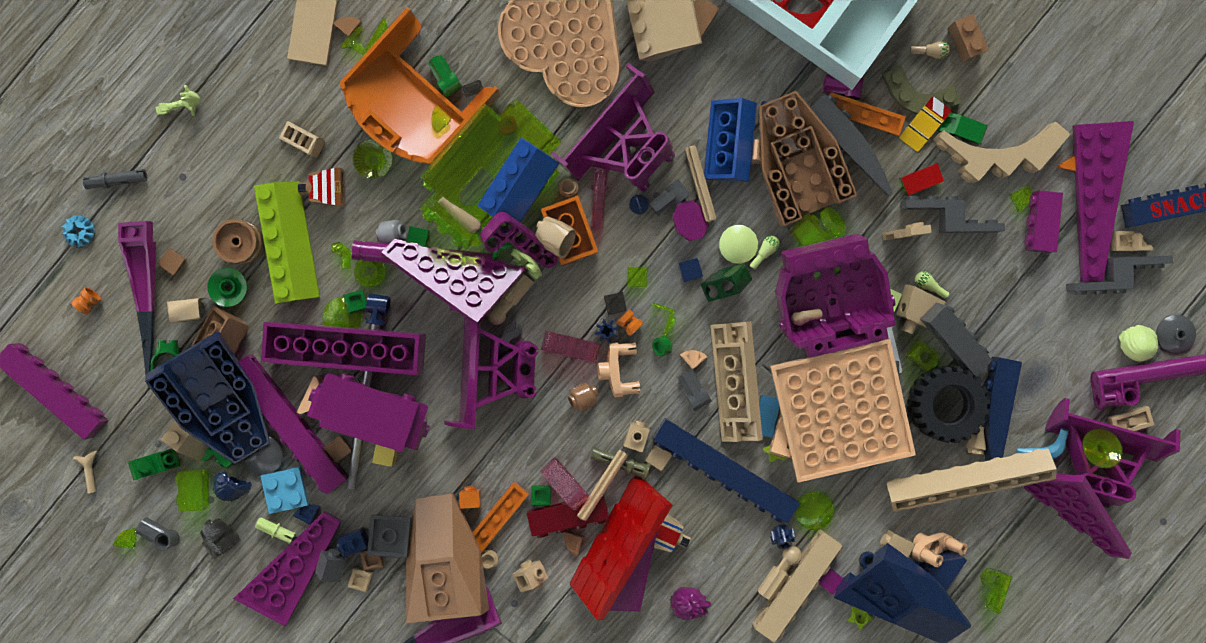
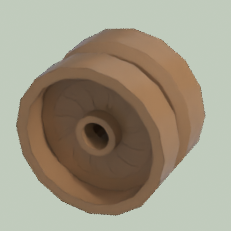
M236 219L227 220L221 223L213 233L212 244L214 251L219 258L226 262L244 265L252 263L260 257L264 250L263 234L257 226L250 222Z

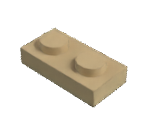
M1142 406L1108 417L1110 425L1132 431L1154 425L1149 406Z

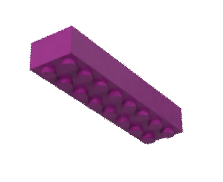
M264 322L261 362L420 375L424 372L426 334L285 322Z

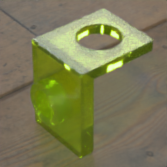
M652 302L651 306L669 311L662 334L667 335L669 328L673 329L676 317H673L675 310Z

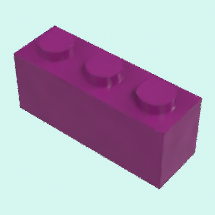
M1040 190L1032 192L1028 201L1030 214L1026 220L1028 233L1024 239L1026 251L1057 252L1063 193Z

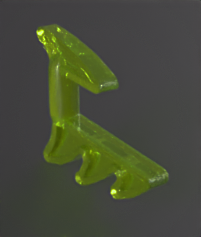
M382 19L366 47L356 42L363 30L362 26H359L344 40L341 48H352L364 55L381 37V33L388 29L386 19Z

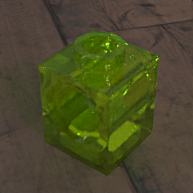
M916 341L904 355L923 371L933 370L939 363L938 359L940 358V355L923 341ZM923 352L927 354L925 362H922L920 358Z

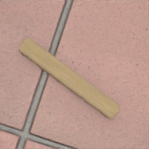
M689 146L685 148L704 219L706 222L714 221L716 214L696 146Z
M621 450L617 452L577 514L583 521L589 518L628 456L625 452Z

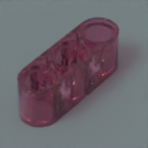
M545 331L541 350L596 363L601 344Z
M555 457L540 470L544 478L574 511L589 498L587 492Z

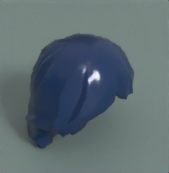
M218 472L214 476L212 490L220 500L232 502L249 493L252 484L233 476L228 477L225 472Z

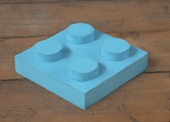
M301 466L260 476L269 514L309 505Z

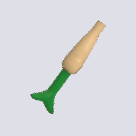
M444 197L438 201L469 234H477L480 237L482 228L480 222L475 217L452 204ZM505 242L498 251L493 252V260L498 258L500 251L510 248L512 244Z

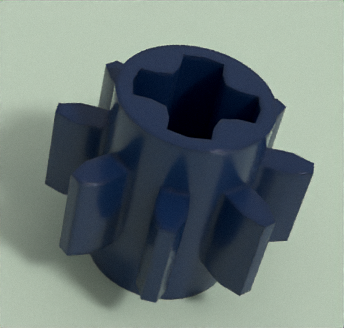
M603 319V325L596 324L600 329L595 335L600 334L602 336L600 342L607 338L610 343V337H618L614 334V330L619 328H613V320L607 324L605 319ZM605 325L608 328H612V331L609 333L610 336L607 337L601 333Z
M785 524L775 526L774 531L771 532L772 545L777 544L779 549H787L792 546V542H795L794 529H788V526Z

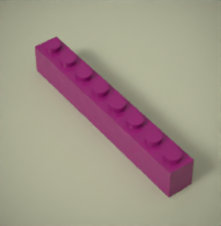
M252 354L246 355L239 362L254 384L261 412L268 420V426L272 430L277 431L280 435V441L292 450L291 454L298 462L300 461L305 467V473L309 477H313L317 482V488L322 493L325 492L326 495L332 492L348 479V474L338 462L336 463L324 448L326 446L304 418L297 413V409L256 357Z

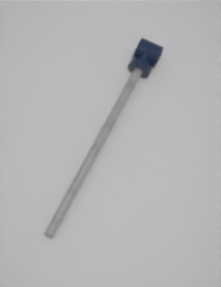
M372 293L368 295L366 312L371 313V317L366 318V323L371 324L372 330H379V325H386V320H383L382 317L383 315L387 316L389 313L390 296ZM364 371L363 384L367 387H370L372 371ZM354 438L347 483L348 489H355L362 440Z

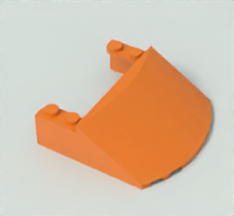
M407 7L340 81V85L346 100L345 102L355 120L372 139L400 157L419 163L432 164L475 126L479 118L501 94L496 86L493 88L485 87L461 112L400 57V54L421 31L419 20Z

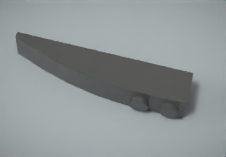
M822 94L810 108L836 138L839 147L886 195L891 196L893 194L876 155L863 135L849 120L851 117L849 113L843 108L840 110L835 105L837 101L830 94L827 96Z

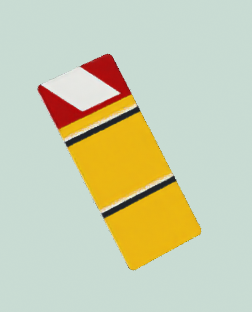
M932 96L899 136V139L919 152L952 110Z

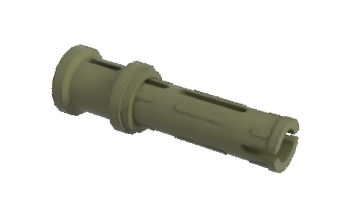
M594 447L590 459L610 465L615 454ZM635 458L625 460L620 469L625 470L627 475L633 474L642 477V480H646L651 464H643L635 461Z

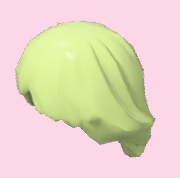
M1132 326L1122 331L1119 335L1120 348L1130 359L1144 362L1156 355L1158 336L1151 328L1146 326Z

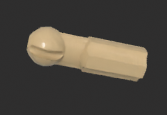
M523 274L507 291L500 302L487 314L488 321L493 325L502 324L506 319V313L512 306H516L534 282Z
M796 546L783 550L782 561L778 566H773L758 588V592L770 601L774 599L787 580L788 570L792 565L798 564L802 558V553Z

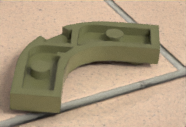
M902 66L882 75L892 98L904 110L918 114L932 96L948 108L961 103L954 85L932 94L919 93L909 83Z

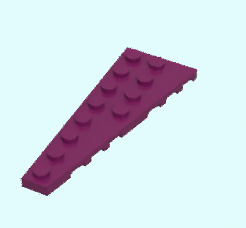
M1134 121L1072 126L1076 165L1075 188L1080 282L1104 280Z

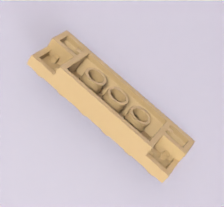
M749 321L711 325L722 442L763 440L752 323Z

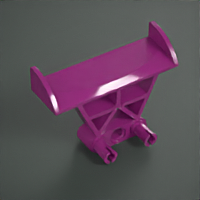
M628 63L626 68L633 76L630 82L563 159L553 151L550 155L577 181L592 166L625 173L633 186H637L639 191L644 192L647 190L645 186L649 188L650 184L647 180L664 160L666 162L672 161L671 156L675 158V153L672 150L673 145L664 132L654 133L642 109L655 93L645 74ZM639 111L641 116L624 136L620 134ZM646 128H647V130H648L649 133H648V134H642V133L646 130ZM616 138L619 142L604 159L599 158ZM643 146L632 159L630 147ZM622 156L624 163L618 162L622 158ZM652 157L650 161L645 162L647 158Z
M464 317L459 421L444 420V425L475 429L476 408L511 393L524 399L534 397L537 393L534 392V390H537L534 386L535 358L538 355V352H536V350H539L538 347L532 342L524 340L512 345L480 329V323L476 326ZM480 335L491 340L489 366H478ZM499 344L509 349L498 358ZM511 357H513L512 382L497 370ZM523 364H526L527 366V372L525 374H521L520 368ZM478 370L489 371L488 396L477 400ZM497 378L500 379L507 386V388L496 392Z
M1064 398L1057 404L1045 427V431L1059 434L1061 428L1069 430L1066 444L1076 474L1086 477L1103 507L1107 506V508L1113 505L1121 506L1136 498V491L1130 483L1144 459L1158 462L1180 452L1181 431L1178 429H1174L1164 439L1074 415L1069 413L1070 399ZM1081 441L1098 445L1099 452L1083 448ZM1112 451H1120L1134 455L1131 461L1112 456ZM1088 461L1093 462L1094 464L1089 466ZM1099 467H1102L1108 478L1092 473Z

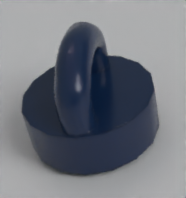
M640 194L633 196L629 203L630 210L638 215L645 213L649 206L648 199Z

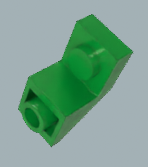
M950 113L937 128V131L939 133L946 131L950 135L958 136L962 141L981 145L988 125L963 115Z
M172 448L128 461L133 481L180 466L177 453Z

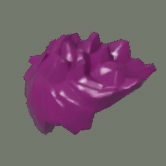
M680 587L670 596L671 609L682 620H691L708 614L706 609L711 606V603L706 601V596H703L700 590L693 587Z

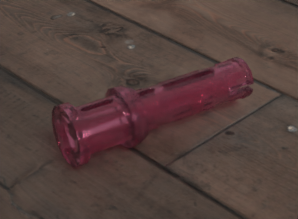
M592 169L594 181L591 189L594 192L591 228L603 229L605 193L609 188L607 186V174L610 173V170Z

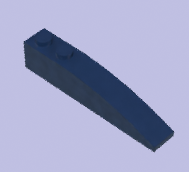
M992 357V361L987 365L989 373L983 386H986L988 391L985 396L990 397V404H987V409H990V413L985 415L984 419L987 422L985 426H982L984 427L986 451H984L985 461L997 457L1003 458L1022 366L1020 361Z

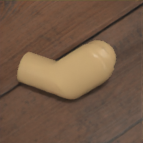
M815 309L796 312L791 316V320L795 325L801 326L810 320L821 319L822 311Z

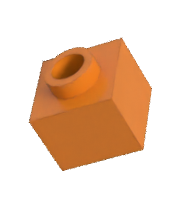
M465 486L464 490L459 492L460 509L480 508L482 505L481 489H476V486Z

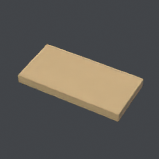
M339 0L296 1L287 56L288 60L328 66L334 31L333 23L336 19Z

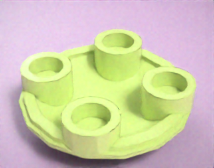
M734 225L727 228L722 233L719 241L721 254L732 263L742 264L748 262L755 256L758 249L756 234L744 225Z
M512 250L513 262L518 267L524 266L528 270V275L534 280L542 277L541 270L534 259L520 250Z

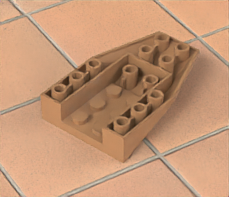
M797 91L758 106L762 173L780 226H786L802 219L807 214L857 196L836 138Z
M454 493L416 498L410 531L408 557L406 558V623L484 614L489 610L481 550Z

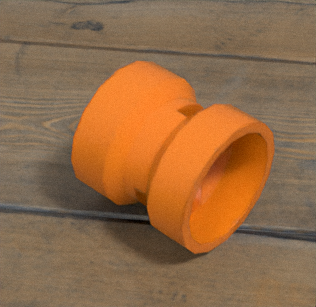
M84 287L80 292L81 295L75 297L71 304L81 313L88 315L92 311V306L101 301V297L92 289Z
M631 309L616 322L620 327L626 329V333L629 336L643 324L640 319L634 316V312Z

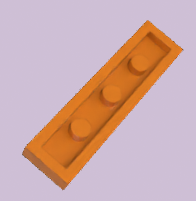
M830 93L837 101L835 105L840 110L843 108L851 116L849 118L850 121L896 136L900 135L905 116L842 95Z
M515 481L472 532L481 553L529 495V492Z

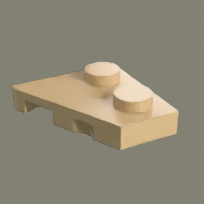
M924 222L906 225L905 229L882 233V238L885 241L932 233L931 225L924 226Z

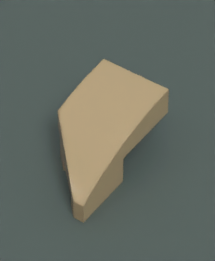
M1113 231L1111 251H1153V247L1146 244L1142 239L1144 236L1141 233Z

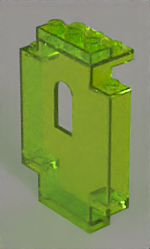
M514 99L500 116L483 103L419 176L424 180L421 183L430 192L434 189L419 207L423 212L421 216L429 223L434 221L438 225L436 229L444 236L448 233L452 237L451 242L459 249L463 246L467 250L471 245L477 248L481 243L478 239L479 236L465 231L438 201L444 197L452 204L475 217L483 229L493 218V216L477 206L486 191L473 205H464L460 201V192L476 173L483 168L495 179L520 138L530 142L549 156L562 142L518 100ZM555 169L554 173L552 174V176L550 177V179L548 180V182L546 183V185H545L544 188L542 189V191H541V193L539 194V196L546 190V188H547V187L553 182V180L560 174L559 171H557V170Z

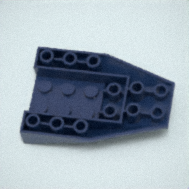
M220 331L215 332L146 373L145 382L181 429L234 464L270 443L254 384Z
M889 543L875 552L873 563L860 574L855 576L850 572L843 577L835 591V599L938 643H948L971 628V623L939 581Z

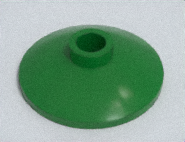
M230 267L216 270L210 276L207 284L210 298L216 304L224 307L239 304L245 298L248 289L244 275L237 269ZM228 284L233 286L231 291L227 289Z

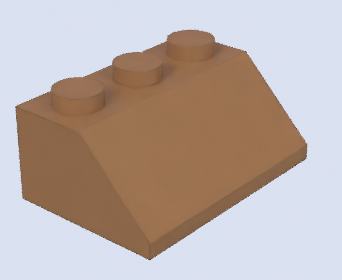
M213 305L206 317L209 319L204 321L191 347L215 332L220 331L235 354L240 341L247 334L249 325L239 317Z

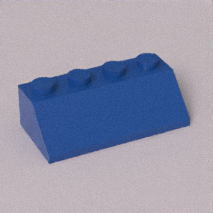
M744 98L711 101L704 169L705 179L749 182L756 102Z
M520 138L477 206L493 217L499 212H506L521 223L559 165V162L530 142Z

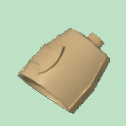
M545 217L543 221L540 220L536 225L538 228L535 235L545 249L559 258H565L574 243L576 230L564 222L551 217Z

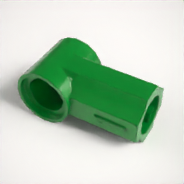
M442 54L430 59L427 64L438 80L437 83L445 97L463 88Z

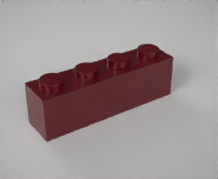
M604 494L586 521L580 519L577 514L589 496L528 510L526 514L531 536L543 538L548 536L550 532L556 531V534L567 532V529L572 527L582 529L587 527L589 523H594L595 525L605 523L609 519V513Z

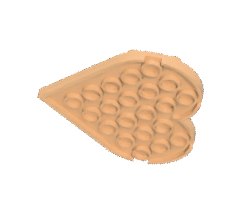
M612 0L509 1L499 18L498 37L504 53L510 60L524 70L542 72L545 83L552 94H555L564 103L571 106H592L603 101L613 92L620 77L621 61Z

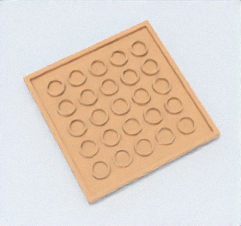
M890 338L816 357H806L770 366L798 483L916 455Z

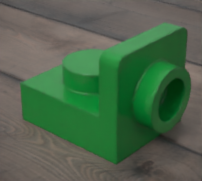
M210 447L205 450L206 455L202 458L205 462L215 456L216 462L225 468L234 465L233 462Z

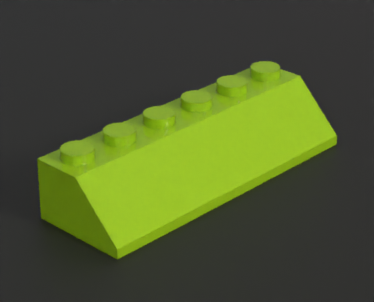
M299 181L272 182L254 186L275 304H285L320 297L303 197L298 193Z

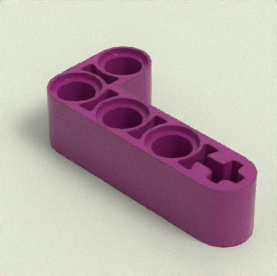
M506 212L497 213L480 232V239L485 249L489 252L498 251L506 241H509L543 267L551 268L558 262V256L545 249L536 238L534 232Z

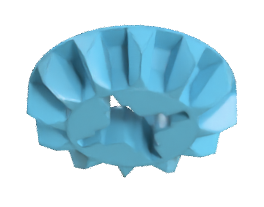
M73 216L66 219V223L61 226L63 228L61 235L64 236L65 242L72 246L83 247L89 244L94 237V225L84 216ZM76 226L77 228L84 229L81 230V232H79V236L77 234L72 233L74 230H76Z

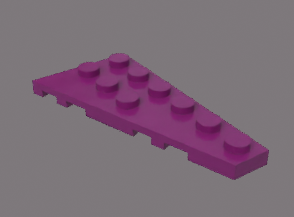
M326 511L323 512L233 599L286 626L315 573L321 551L327 550L342 520Z

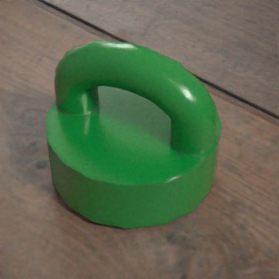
M666 336L653 340L652 348L657 356L663 357L672 352L671 341Z

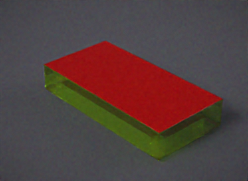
M938 163L899 178L906 196L944 182Z

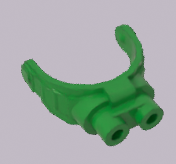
M158 340V348H156L151 360V370L157 367L158 359L163 354L172 353L177 356L181 353L180 347H178V340H169V343H166V340Z

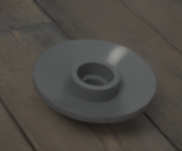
M1182 315L1167 316L1159 323L1156 330L1158 344L1163 350L1173 354L1189 350L1196 339V330L1193 323ZM1179 331H1181V337H1180V338L1178 337V332H1179Z

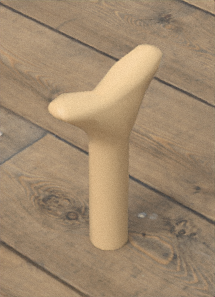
M93 451L85 457H73L84 468L87 493L96 492L92 465L98 451Z

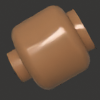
M582 383L570 390L568 400L574 410L584 412L596 405V397L599 395L594 386Z

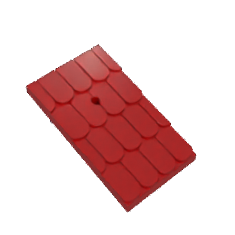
M635 476L629 481L619 503H615L601 533L599 532L596 535L586 557L582 558L569 583L596 620H604L609 611H641L657 531L673 506L646 480H642V477Z

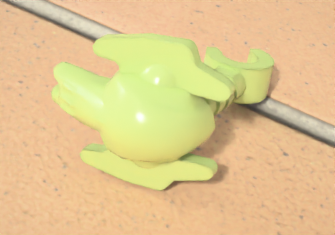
M184 85L185 91L180 93V96H182L181 100L172 103H159V106L155 107L157 115L168 114L172 110L186 107L191 111L192 116H195V108L200 104V97L197 93L190 91L187 85Z

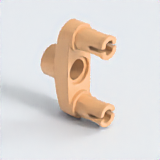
M618 342L609 343L607 362L597 363L599 380H609L614 398L623 397V395L640 394L639 388L632 389L633 387H640L639 381L622 383L619 372V356L636 355L637 349L628 350V348L636 347L635 342L618 344Z
M944 532L929 536L918 533L913 540L915 546L912 557L919 562H926L934 567H938L943 562V556L938 554L945 550H951L963 555L967 552L968 545L953 539V536Z

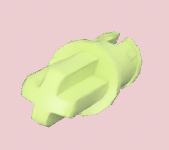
M262 517L258 519L255 525L256 529L271 535V538L276 537L288 544H291L292 538L296 534L281 527L280 523L275 524Z

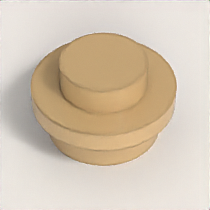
M566 177L560 181L559 191L565 197H572L578 191V184L575 179Z
M490 549L482 551L483 568L487 570L493 569L498 563V555Z

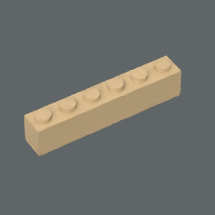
M819 528L802 552L800 562L793 565L788 572V578L772 601L769 600L752 623L755 630L774 643L777 639H780L785 633L787 624L794 621L799 607H803L806 604L807 596L811 590L814 591L819 585L818 580L829 571L832 560L838 558L841 554L843 545Z

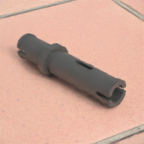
M145 169L112 174L105 172L98 176L83 177V186L86 190L99 187L106 189L113 185L147 181V173Z

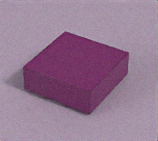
M830 568L818 581L820 586L833 595L843 577Z

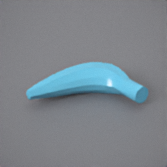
M1061 428L1056 442L1044 448H1017L1016 452L1023 454L1036 449L1043 450L1049 448L1052 459L1055 460L1065 451L1069 430Z

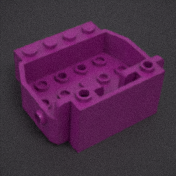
M854 234L781 252L784 268L780 269L775 289L780 316V330L797 348H801L809 358L889 339L887 328L896 325L895 318L893 317V306L896 305L895 298L891 295L888 272L876 255L869 250L867 238L860 234ZM836 267H839L838 273L833 272ZM816 272H820L818 278H814ZM834 298V302L829 304V300ZM815 309L822 311L821 319L810 320L801 326L795 325L791 320V316L796 312Z
M331 373L326 374L323 383H320L316 390H311L308 401H311L307 416L320 420L319 427L399 452H403L404 447L418 450L422 437H427L430 428L425 417L428 406L415 401V396L404 393L402 397L393 393L382 392L354 381L355 377L343 373L341 377Z

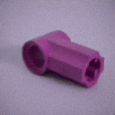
M826 75L823 81L822 93L830 94L832 92L854 100H860L864 79L861 78L851 90L833 76Z

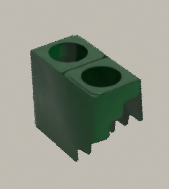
M738 264L718 270L700 285L708 302L740 294L752 281V277L745 264ZM725 280L731 281L734 285L727 291H724L721 286ZM708 285H713L717 288L718 295L712 298L709 296L711 290Z

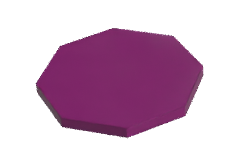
M693 200L678 203L672 217L676 232L688 241L703 238L709 223L704 219L701 206Z

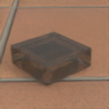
M480 80L462 86L466 98L479 93L483 89Z
M623 292L604 296L608 315L627 311Z

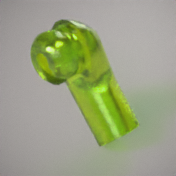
M341 242L333 243L331 251L341 258V268L351 269L350 249Z

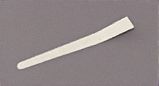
M888 327V337L891 340L895 361H899V373H902L892 327Z

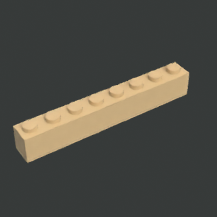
M1049 448L1043 450L1036 449L1032 452L1016 453L1004 458L997 457L985 462H973L970 465L954 466L941 471L934 470L927 474H915L902 479L895 478L886 482L893 512L1055 480L1056 466Z

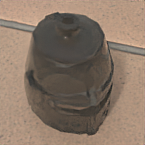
M220 518L213 521L211 519L207 520L204 523L205 527L200 531L203 546L214 558L226 553L241 541L235 529Z

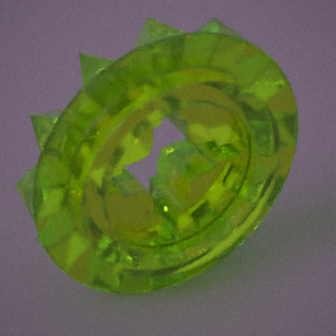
M824 209L820 213V221L823 223V227L833 237L844 235L846 227L841 215L833 209Z
M360 260L356 262L353 270L355 280L364 287H375L385 277V267L380 262ZM366 266L376 268L372 272V277L369 275L362 276L366 272Z

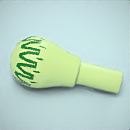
M775 236L766 237L758 251L759 254L751 262L750 266L756 270L764 259L778 251L780 247L779 239Z
M921 271L916 274L915 284L919 288L935 292L944 299L949 296V292L940 287L930 273Z

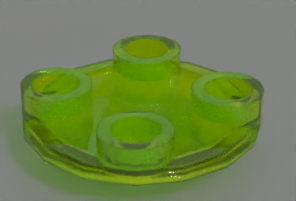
M812 491L798 497L797 501L800 505L795 511V515L801 526L808 530H820L831 522L834 508L831 500L825 494Z

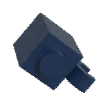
M364 527L344 534L337 539V548L344 555V558L368 548L369 539Z

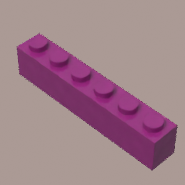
M8 344L0 353V368L83 440L93 438L108 421L100 409L90 405L89 400L85 396L76 393L71 384L62 381L56 371L48 369L44 365V361L37 356H33L29 352V348L24 344Z

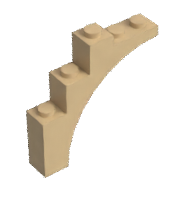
M1053 122L1026 143L1005 149H985L971 146L957 140L946 131L938 133L933 140L939 149L947 151L951 155L954 162L962 164L958 170L962 174V179L968 183H975L980 181L990 168L992 169L991 172L999 178L1010 176L1020 163L1021 167L1027 172L1034 173L1040 171L1071 134L1057 122Z

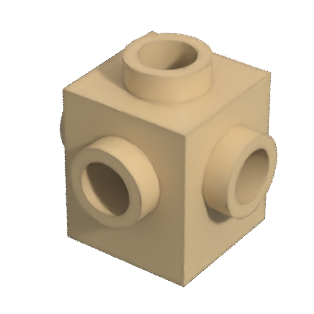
M528 560L520 565L521 568L512 574L520 592L536 590L543 586V581L548 579L545 568L540 560L534 562Z

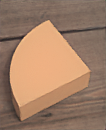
M688 350L680 354L692 370L707 358L704 353L697 350Z

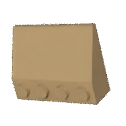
M626 0L639 60L652 62L702 44L693 0Z

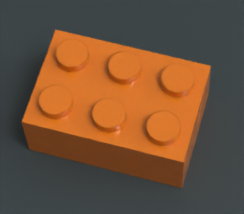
M579 196L541 209L544 218L551 217L576 230V237L568 255L565 258H559L561 266L599 253Z

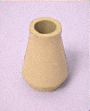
M979 426L981 431L977 435L971 434L972 437L966 445L968 454L984 455V451H986L984 427Z

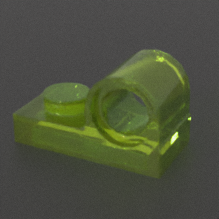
M986 568L980 574L981 582L991 589V592L986 596L985 607L992 612L1000 614L1012 576L1000 570ZM996 576L995 581L990 583L991 577Z

